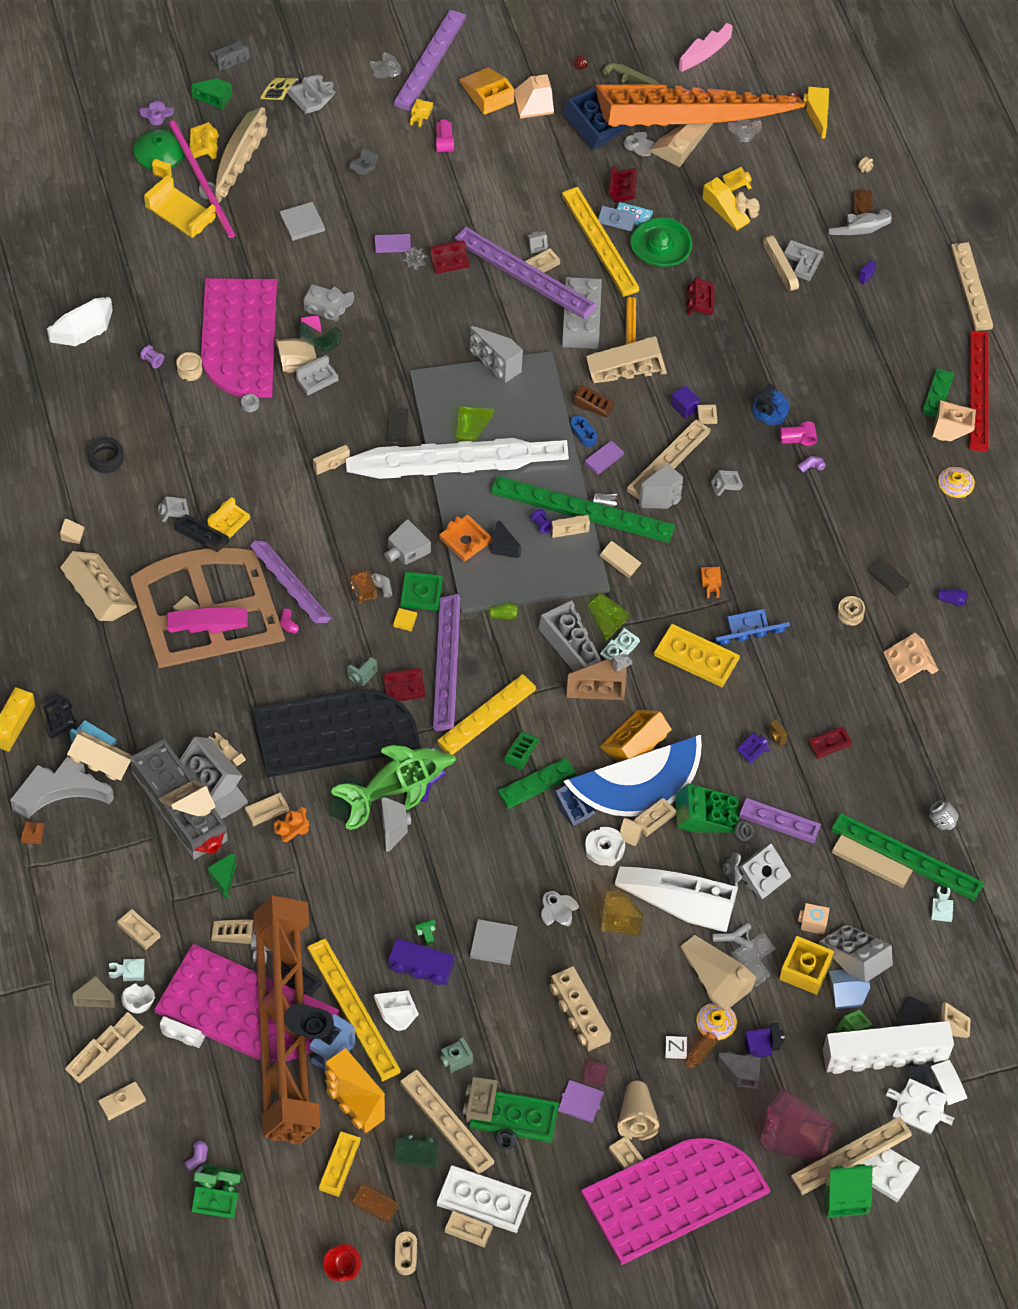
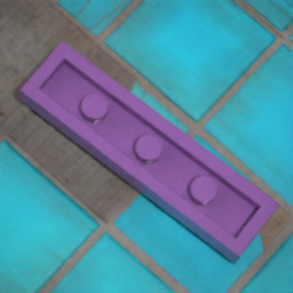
M746 798L739 818L813 844L821 826L817 822Z

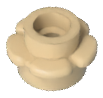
M865 157L861 160L858 168L862 173L865 171L868 173L873 168V159Z

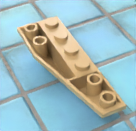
M263 107L248 112L225 148L216 181L215 193L218 203L221 202L223 197L227 196L228 189L231 185L235 184L236 177L239 173H242L245 163L251 159L252 152L258 148L260 140L267 134V116H265V108Z

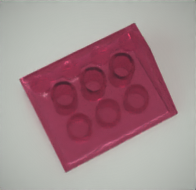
M782 1089L767 1108L761 1142L765 1148L770 1151L773 1150L778 1154L818 1161L828 1154L835 1125L785 1089Z

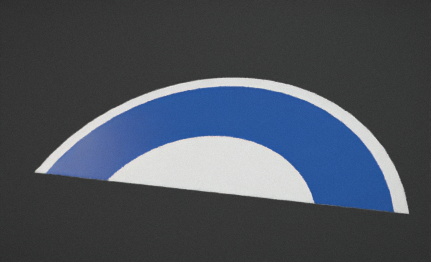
M701 735L564 781V783L578 798L595 809L618 816H640L662 798L669 804L673 803L676 800V793L692 782L701 756Z

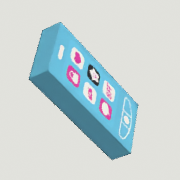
M619 202L617 207L618 210L636 214L634 223L636 225H641L650 220L653 215L652 210Z

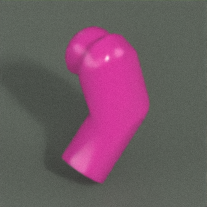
M283 609L280 620L281 627L288 633H297L299 626L291 620L292 611L290 609Z

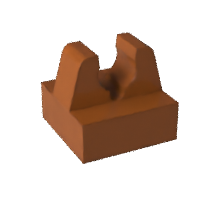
M24 822L21 837L22 843L42 845L45 830L44 823Z

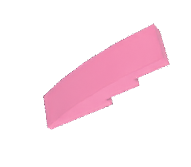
M726 23L719 33L712 30L704 41L697 38L680 58L679 71H685L701 63L718 51L731 38L732 25Z

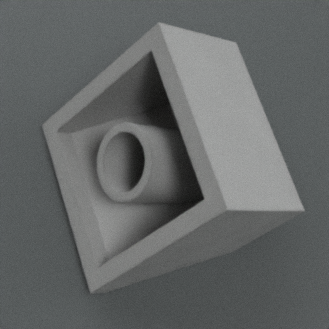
M666 464L641 484L639 506L641 508L668 509L673 504L676 505L681 500L683 476L669 464Z

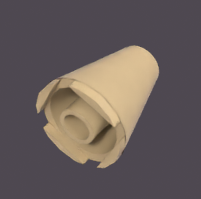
M633 1081L626 1088L618 1120V1132L621 1136H627L630 1140H632V1137H639V1140L652 1138L658 1133L659 1120L647 1085L641 1081Z

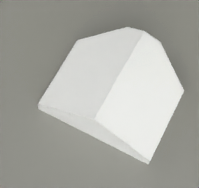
M409 990L375 994L373 996L383 1020L397 1031L405 1030L418 1016V1011Z

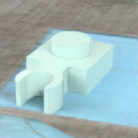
M938 887L936 892L938 899L933 898L931 920L952 921L953 901L947 900L950 895V888L947 889V894H942L940 887Z
M124 959L123 965L110 963L109 968L116 969V971L109 972V977L117 978L123 976V981H144V959Z

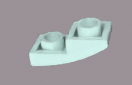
M624 628L614 641L611 640L600 655L606 660H612L614 656L619 654L628 655L637 646L640 639Z

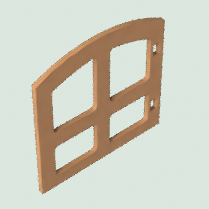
M222 548L219 552L212 549L189 551L153 563L130 577L158 668L285 641L254 550ZM208 564L244 565L254 596L214 604L201 566ZM186 569L199 604V608L196 609L242 608L247 609L248 612L260 611L266 632L228 641L225 640L223 632L211 634L207 630L211 641L210 645L171 653L168 650L163 634L164 630H168V615H157L148 585L171 573ZM256 569L258 577H252L250 571ZM272 616L274 624H268L266 618Z

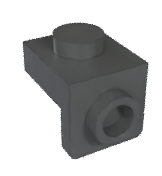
M363 148L360 157L352 161L349 168L359 175H365L375 169L378 154Z

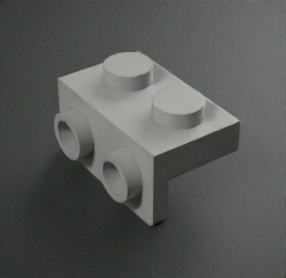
M312 284L304 299V311L329 320L338 321L339 310L345 300V294Z
M327 355L317 358L307 365H302L296 370V381L307 396L339 381L338 375L329 364V357Z

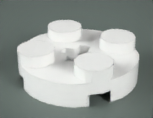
M600 827V830H593L586 838V856L596 864L614 866L624 855L625 841H623L621 834L616 829ZM608 843L609 849H602L600 845Z

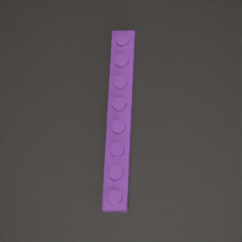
M449 10L395 99L394 106L408 111L412 109L416 99H418L465 21V14Z
M458 594L440 598L433 728L436 732L454 728L461 600Z

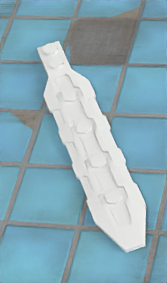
M504 438L483 442L461 441L454 444L436 445L433 443L411 447H377L347 458L346 466L347 472L379 479L419 474L424 476L437 475L438 473L448 472L469 473L476 470H512L531 462L567 460L568 446L567 440L529 443L516 438Z

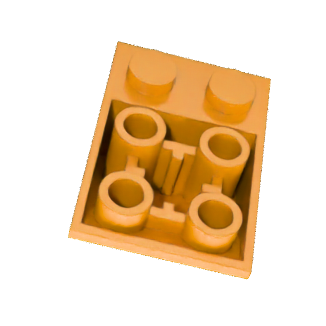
M489 67L459 79V82L483 115L514 103V88L506 77Z

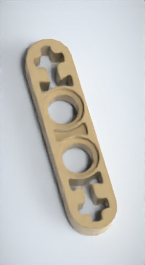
M773 235L764 237V248L788 291L798 289V279Z

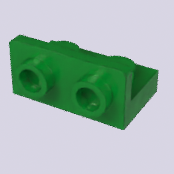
M212 1184V1186H196L192 1212L235 1218L237 1201L240 1196V1192L235 1191L236 1187L223 1185V1189L214 1188L215 1184Z

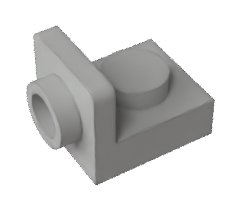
M719 470L711 480L716 496H720L724 490H740L743 487L737 471Z
M166 496L158 506L161 522H166L169 516L182 518L185 514L189 515L187 500Z

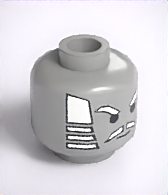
M941 800L930 807L929 817L939 830H951L956 826L959 815L950 802H943Z

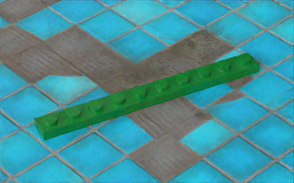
M501 476L496 477L491 490L492 495L572 517L588 515L590 522L670 543L675 529V524Z

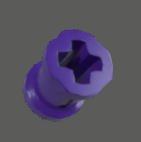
M539 509L531 515L530 519L537 524L540 533L545 534L551 530V520L546 516L544 509Z

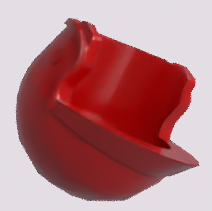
M341 1244L328 1250L323 1259L324 1271L333 1281L345 1282L353 1280L361 1269L359 1252L350 1244Z

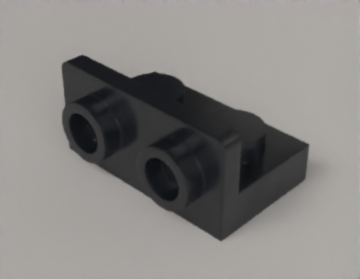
M57 694L39 704L50 738L54 739L64 732L70 731L72 728L77 730V720L72 714V704L68 698L65 699L60 694Z

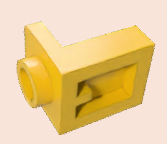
M742 167L723 175L725 184L731 192L744 185L748 189L752 188L750 184L752 178L749 172H745Z

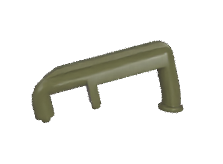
M610 63L602 69L604 75H608L612 70L622 74L621 83L623 84L628 79L637 84H659L658 81L623 64Z

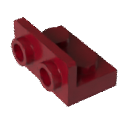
M464 240L430 247V259L435 274L470 268Z
M695 278L686 287L687 300L685 306L687 307V314L691 315L696 310L711 316L714 313V284Z
M411 668L399 672L391 671L384 674L386 694L399 702L426 698L421 668Z

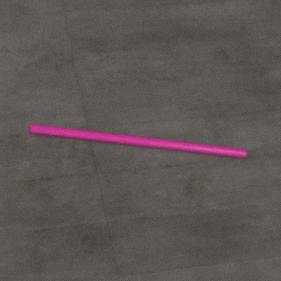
M174 120L170 121L169 125L211 205L215 206V212L228 237L233 238L235 233Z

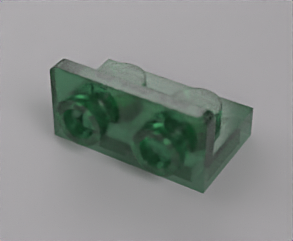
M402 1134V1138H397L395 1164L437 1168L440 1142L435 1141L436 1137L423 1136V1140L415 1139V1135Z

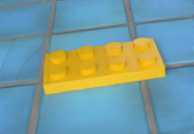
M671 624L654 652L655 657L722 688L740 659V655L674 624Z

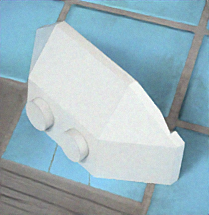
M110 297L96 298L64 314L53 326L47 328L49 341L77 346L96 335L102 334L107 330L113 311Z

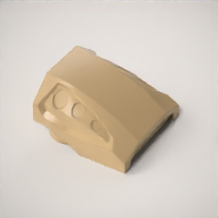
M309 338L275 339L283 372L294 373L300 366L307 365L317 359L312 340Z

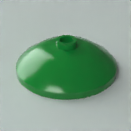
M153 129L143 133L137 138L133 147L136 161L141 166L153 170L152 162L154 159L169 163L171 168H173L185 156L173 131L167 129Z

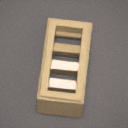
M254 920L214 921L211 940L251 944ZM219 927L223 928L222 935H218ZM227 928H231L230 934H226ZM235 929H238V934H234Z

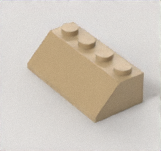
M72 551L60 567L65 573V577L71 581L76 592L82 596L85 604L91 608L98 620L114 621L137 607L99 554Z

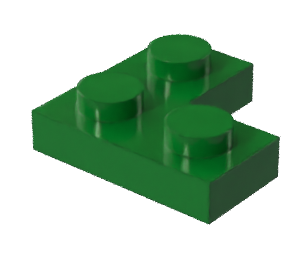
M202 1164L195 1172L194 1181H198L203 1186H212L218 1180L224 1181V1184L236 1185V1183H240L243 1179V1171Z

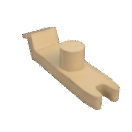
M215 732L216 738L209 736L235 767L246 761L245 757L239 754L220 734Z

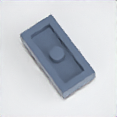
M602 206L599 222L600 224L632 232L637 215Z

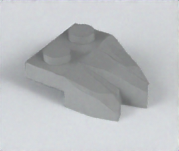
M322 75L305 77L301 84L291 86L287 94L305 114L320 110L336 93L332 90L334 86L333 81L323 82Z

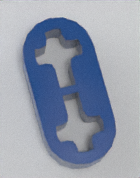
M573 417L570 426L573 434L582 445L586 447L594 446L597 442L596 431L584 417Z

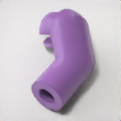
M810 456L797 466L803 473L810 467L823 470L826 464L821 457Z
M197 1141L194 1143V1157L184 1162L189 1171L206 1161L208 1147L205 1142Z

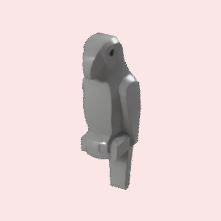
M882 209L878 211V215L873 213H863L857 216L848 214L847 226L830 228L829 235L850 236L873 233L891 223V212L887 209Z

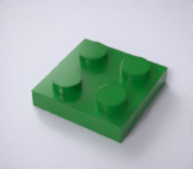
M405 572L401 607L439 611L443 575Z

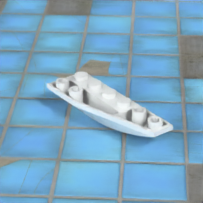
M620 866L615 881V886L687 923L722 932H727L738 887L692 875L638 867Z

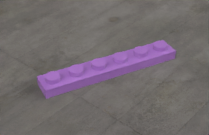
M254 540L251 547L255 551V555L263 560L266 568L275 574L277 581L286 587L288 594L298 601V605L309 614V618L315 623H328L331 619L329 614L266 541Z

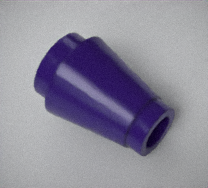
M963 588L940 589L939 600L959 607L961 605L965 606L967 591L963 590Z

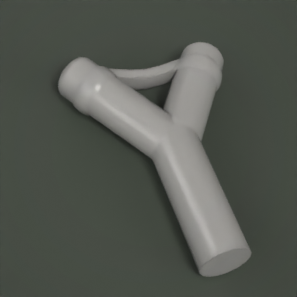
M746 923L733 933L712 934V941H734L745 949L751 950L753 943L750 942L748 937L751 925ZM745 933L747 940L741 937Z

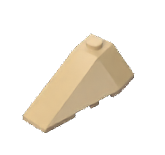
M713 123L681 124L659 138L650 151L680 167Z
M696 935L681 945L680 948L691 967L697 972L700 983L704 984L708 997L722 1011L725 1012L752 991L757 977L742 963Z

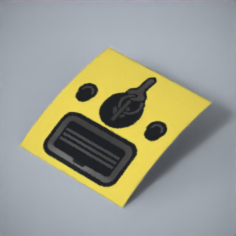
M275 78L266 87L260 99L283 100L289 88L298 78Z

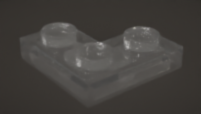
M762 933L733 951L730 955L757 977L754 988L770 978L771 975L761 962V959L774 952L776 948L766 934Z

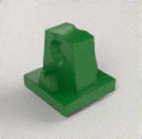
M435 920L418 923L414 928L415 934L418 936L422 935L425 945L434 943L432 932L436 931L434 927L436 924Z

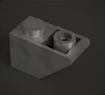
M732 1052L719 1053L718 1066L736 1087L757 1089L761 1058L751 1054L743 1056L735 1055Z

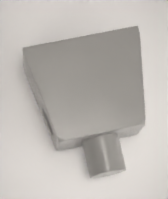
M406 520L388 538L389 550L384 553V556L390 563L398 558L403 564L407 565L431 553V541L409 520Z

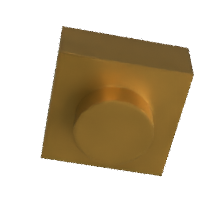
M774 720L770 723L768 735L773 742H776L781 747L786 744L788 733L777 720Z

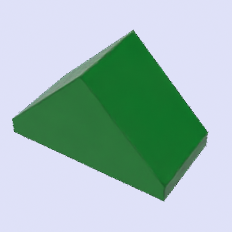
M235 854L228 855L208 868L209 879L222 896L227 899L229 898L236 868Z

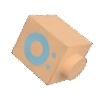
M806 903L804 911L800 910L798 922H802L801 930L824 935L830 908Z

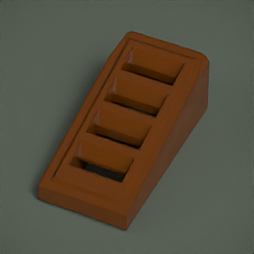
M584 385L580 386L574 397V406L604 417H608L615 403Z

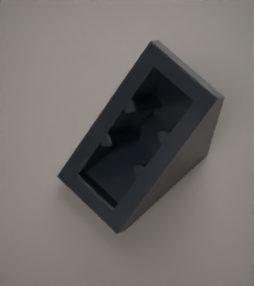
M500 520L497 521L492 541V554L513 558L521 557V545Z

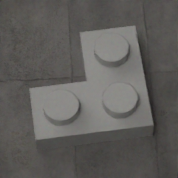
M791 240L784 255L788 259L799 262L794 271L797 277L811 281L824 252Z

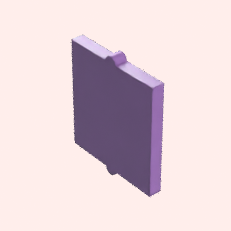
M569 1080L565 1093H562V1101L558 1111L593 1123L597 1110H600L599 1104L604 1092Z

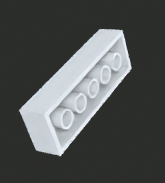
M950 1021L831 1033L827 1034L822 1050L826 1072L839 1074L845 1070L858 1072L872 1067L873 1069H882L885 1066L891 1065L902 1067L910 1063L922 1065L929 1061L941 1063L948 1060L954 1046Z

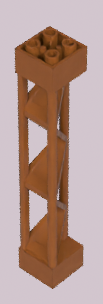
M272 895L253 913L257 951L264 1109L262 1114L263 1137L271 1138L273 1141L284 1140L290 1141L292 1144H300L320 1128V1111L318 1103L309 1102L306 1037L295 1034L286 1027L284 1021L285 1013L290 1006L282 992V987L294 975L296 1005L304 1004L300 932L309 925L308 902ZM264 946L272 952L274 988L268 994H266ZM281 960L291 968L283 978L281 976ZM268 1017L276 1023L277 1060L271 1066L269 1060ZM284 1031L295 1040L286 1050ZM297 1046L300 1092L286 1065V1059ZM271 1089L279 1095V1100L273 1105L271 1103Z

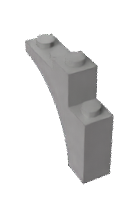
M67 757L55 773L49 768L37 765L10 801L13 811L29 819L43 806L60 799L87 797L110 804L114 796L110 785L95 780L90 774H85L82 762L78 763Z

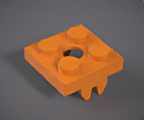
M468 514L462 519L457 516L455 522L451 520L447 529L439 534V539L463 562L492 542V537ZM462 536H469L471 542L464 544L460 539Z

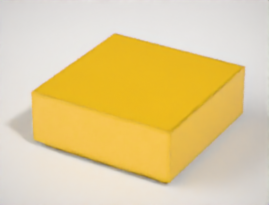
M154 159L152 162L153 175L161 178L167 175L172 176L171 164Z
M399 608L394 621V627L412 632L417 612Z

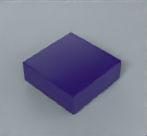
M869 261L860 270L859 282L863 285L874 275L876 267L874 261Z

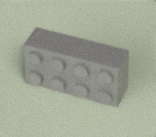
M566 277V286L594 302L596 309L584 320L564 308L562 347L598 349L602 279Z

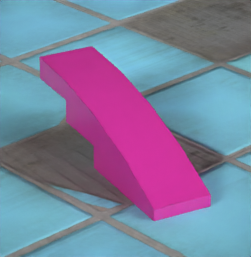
M242 608L190 609L170 612L167 618V629L170 633L188 629L190 633L209 630L213 634L248 627V610Z

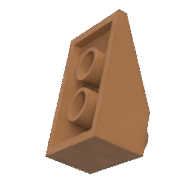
M607 659L570 673L567 680L566 698L624 700L626 668L616 672L613 669V659Z

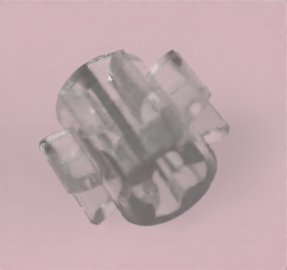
M414 246L411 248V251L407 250L405 252L407 257L403 260L407 261L408 268L414 266L416 270L419 268V265L423 266L425 264L423 259L427 255H423L422 248L416 250Z

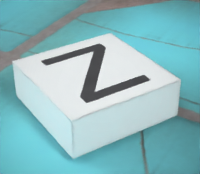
M666 1036V1058L686 1059L687 1037Z

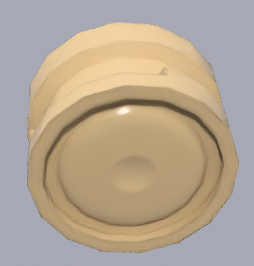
M186 352L178 357L177 373L181 379L194 381L202 375V360L196 353Z
M855 596L843 598L838 608L837 615L839 620L850 626L861 623L865 611L864 602Z

